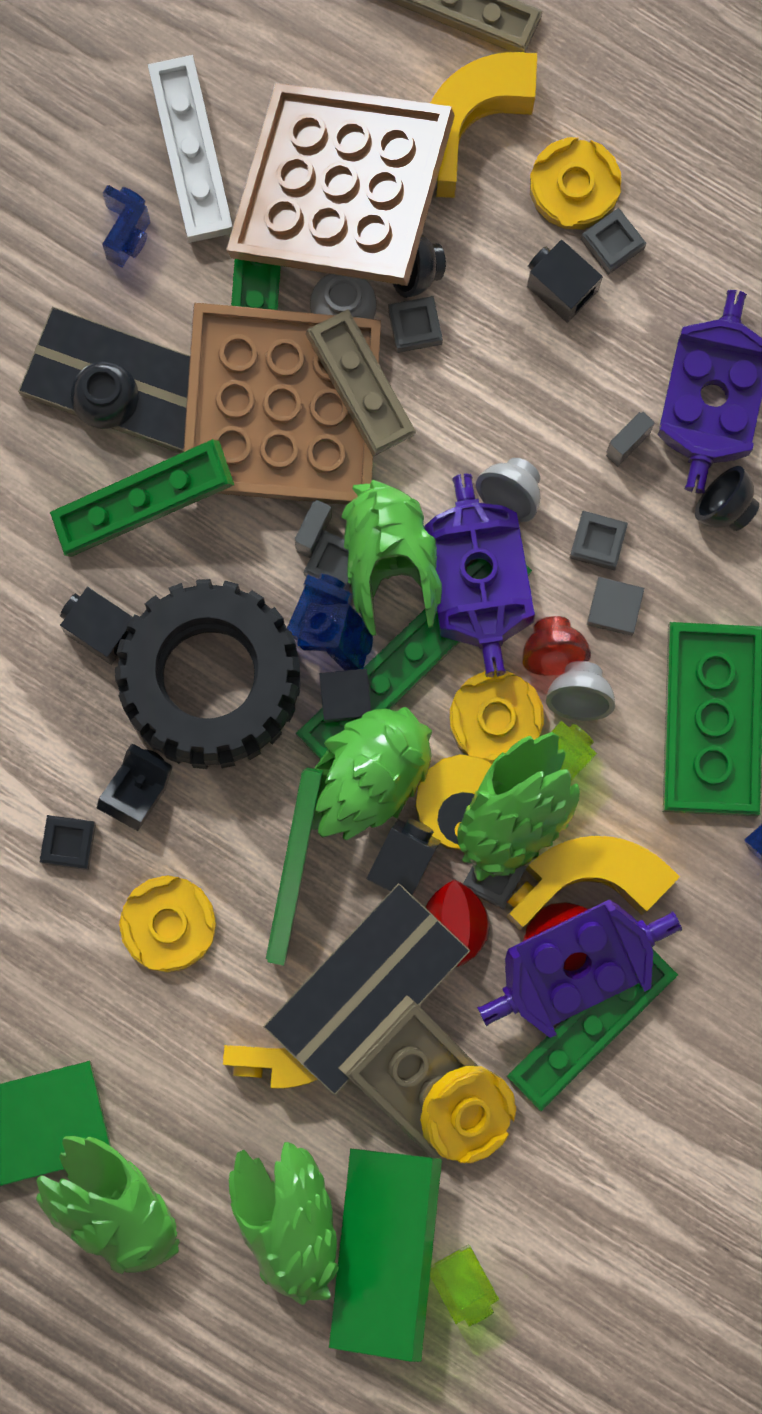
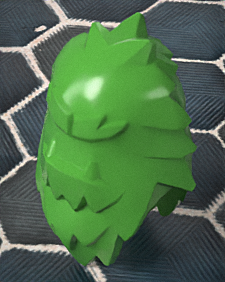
M372 480L370 484L353 485L352 489L357 494V497L346 505L341 518L347 520L344 533V548L348 550L347 577L348 583L352 585L353 602L356 612L361 614L369 633L372 636L376 635L374 596L382 580L389 579L392 576L404 575L412 577L422 588L428 628L433 627L437 606L441 603L442 582L436 571V541L425 530L423 523L424 515L420 503L401 490L376 480Z
M403 707L399 711L386 708L368 711L362 715V718L346 723L344 726L345 730L324 742L328 750L314 768L323 770V776L312 830L318 829V834L322 838L343 832L342 838L348 840L369 826L371 828L380 826L392 816L398 818L409 797H414L419 782L425 781L432 757L429 743L432 730L420 723L407 707Z
M551 732L535 740L531 736H527L515 743L506 753L502 752L494 760L479 789L475 791L472 802L466 807L458 827L457 839L461 851L464 852L462 861L464 863H473L477 881H483L489 875L495 877L496 875L514 874L517 868L538 857L540 849L553 846V841L559 838V833L568 828L579 801L580 790L577 783L570 787L571 774L568 769L560 770L566 752L563 749L558 750L559 736Z
M65 1136L62 1143L65 1153H61L59 1158L68 1174L67 1178L69 1181L62 1178L58 1183L42 1175L37 1178L39 1193L36 1196V1201L50 1219L53 1227L65 1233L86 1253L103 1257L110 1265L111 1270L120 1274L124 1272H143L155 1268L179 1252L177 1246L180 1241L176 1238L178 1232L176 1231L175 1219L171 1216L170 1210L161 1195L152 1189L142 1172L131 1161H127L118 1151L101 1140L93 1137L84 1139L76 1136Z
M284 1142L281 1162L276 1161L274 1165L275 1182H271L260 1158L253 1160L245 1149L238 1152L234 1170L229 1175L231 1207L239 1224L244 1242L253 1252L258 1262L262 1281L275 1291L291 1297L301 1305H304L308 1300L330 1299L331 1295L327 1285L334 1278L339 1268L335 1263L337 1237L336 1231L333 1228L331 1200L325 1189L324 1177L320 1173L313 1156L306 1149L297 1148L292 1143Z

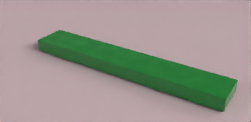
M476 559L466 569V572L472 578L483 579L491 574L493 568L486 560ZM526 565L529 576L532 570ZM424 609L363 668L367 669L371 711L385 708L391 710L460 643L459 641L440 637L437 611L433 627L428 628L426 611ZM322 707L296 732V736L321 759L328 750L324 742L345 730V724L354 720L324 723Z

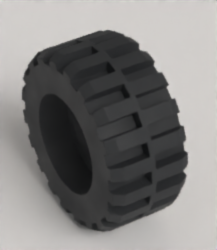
M211 579L196 580V586L183 588L182 583L169 587L170 594L159 599L155 595L145 603L146 610L140 617L134 614L127 625L129 632L126 639H120L117 649L119 663L115 667V682L118 685V696L122 707L134 729L141 735L144 742L154 751H160L167 759L180 764L182 761L192 764L193 768L208 769V765H221V768L236 766L235 761L246 757L248 760H251L260 755L261 749L269 742L272 745L282 735V728L286 722L291 721L296 710L295 703L297 696L300 695L301 679L296 642L291 630L288 631L284 624V618L275 607L270 608L265 604L264 597L253 590L249 593L241 591L237 583L224 581L223 586L212 585ZM202 633H221L235 638L248 651L254 665V682L247 699L234 711L216 718H198L183 712L172 702L164 684L165 664L171 652L186 639Z

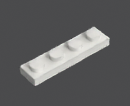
M193 55L148 64L188 243L231 234L233 225Z

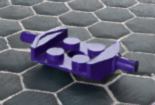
M737 290L727 291L723 315L718 320L684 326L679 334L658 436L667 446L687 457L688 463H691L687 483L684 488L689 492L693 491L697 479L695 493H705L708 470L711 468L712 463L735 461L749 456L753 450L754 443L752 442L762 399V338L742 324L741 316L747 296L742 291H739L736 304H734ZM708 385L719 386L726 395V402L718 407L709 406L703 401L701 390Z
M461 474L452 478L457 500L455 507L436 515L424 526L428 534L435 538L437 547L436 571L442 582L441 603L437 606L440 637L470 644L482 649L486 677H494L493 663H495L498 677L506 673L501 651L503 642L535 621L517 513L505 506L479 503V498L475 499L472 475L464 474V488ZM474 559H484L491 564L493 570L486 578L475 579L467 574L465 567Z
M609 899L509 948L505 957L506 987L502 988L505 995L477 1007L486 1027L512 1012L514 1014L520 1013L524 1019L551 1038L557 1035L553 1025L637 984H640L644 992L651 989L654 952L652 947L656 945V941L658 942L678 931H682L680 922L672 911L670 914L646 925L643 920L636 921L617 903ZM582 952L587 955L585 963L578 970L567 971L564 969V962L571 954Z

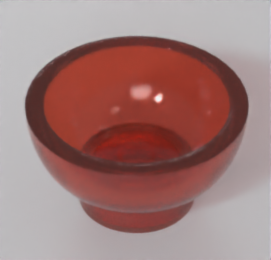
M550 616L537 621L533 626L534 633L527 639L522 652L524 668L533 674L543 676L561 675L564 673L567 664L575 661L588 662L591 658V650L585 637L578 630L571 627L569 619L562 616Z

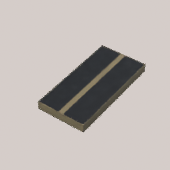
M52 306L19 388L20 396L77 416L71 403V387L77 374L92 363L101 361L116 363L124 367L133 376L138 387L139 399L133 415L123 424L111 429L182 453L184 448L190 356Z
M398 883L269 1019L263 1028L335 1096L350 1080L339 1069L346 1059L406 996L410 997L419 1006L470 950Z

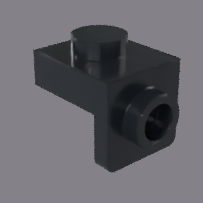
M131 744L125 753L121 767L100 796L96 808L132 829L139 831L166 790L172 765L164 761L158 753Z

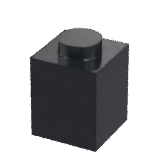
M561 239L551 250L547 246L543 247L530 261L528 268L531 271L527 287L568 323L599 291L603 276Z
M87 586L81 596L75 593L63 607L60 617L64 620L60 627L65 635L112 665L118 657L117 649L120 639H126L128 635L127 625L132 616Z
M398 819L391 828L366 879L389 891H392L399 883L413 896L441 840L432 836L434 831L430 827L417 820L408 819L405 823Z

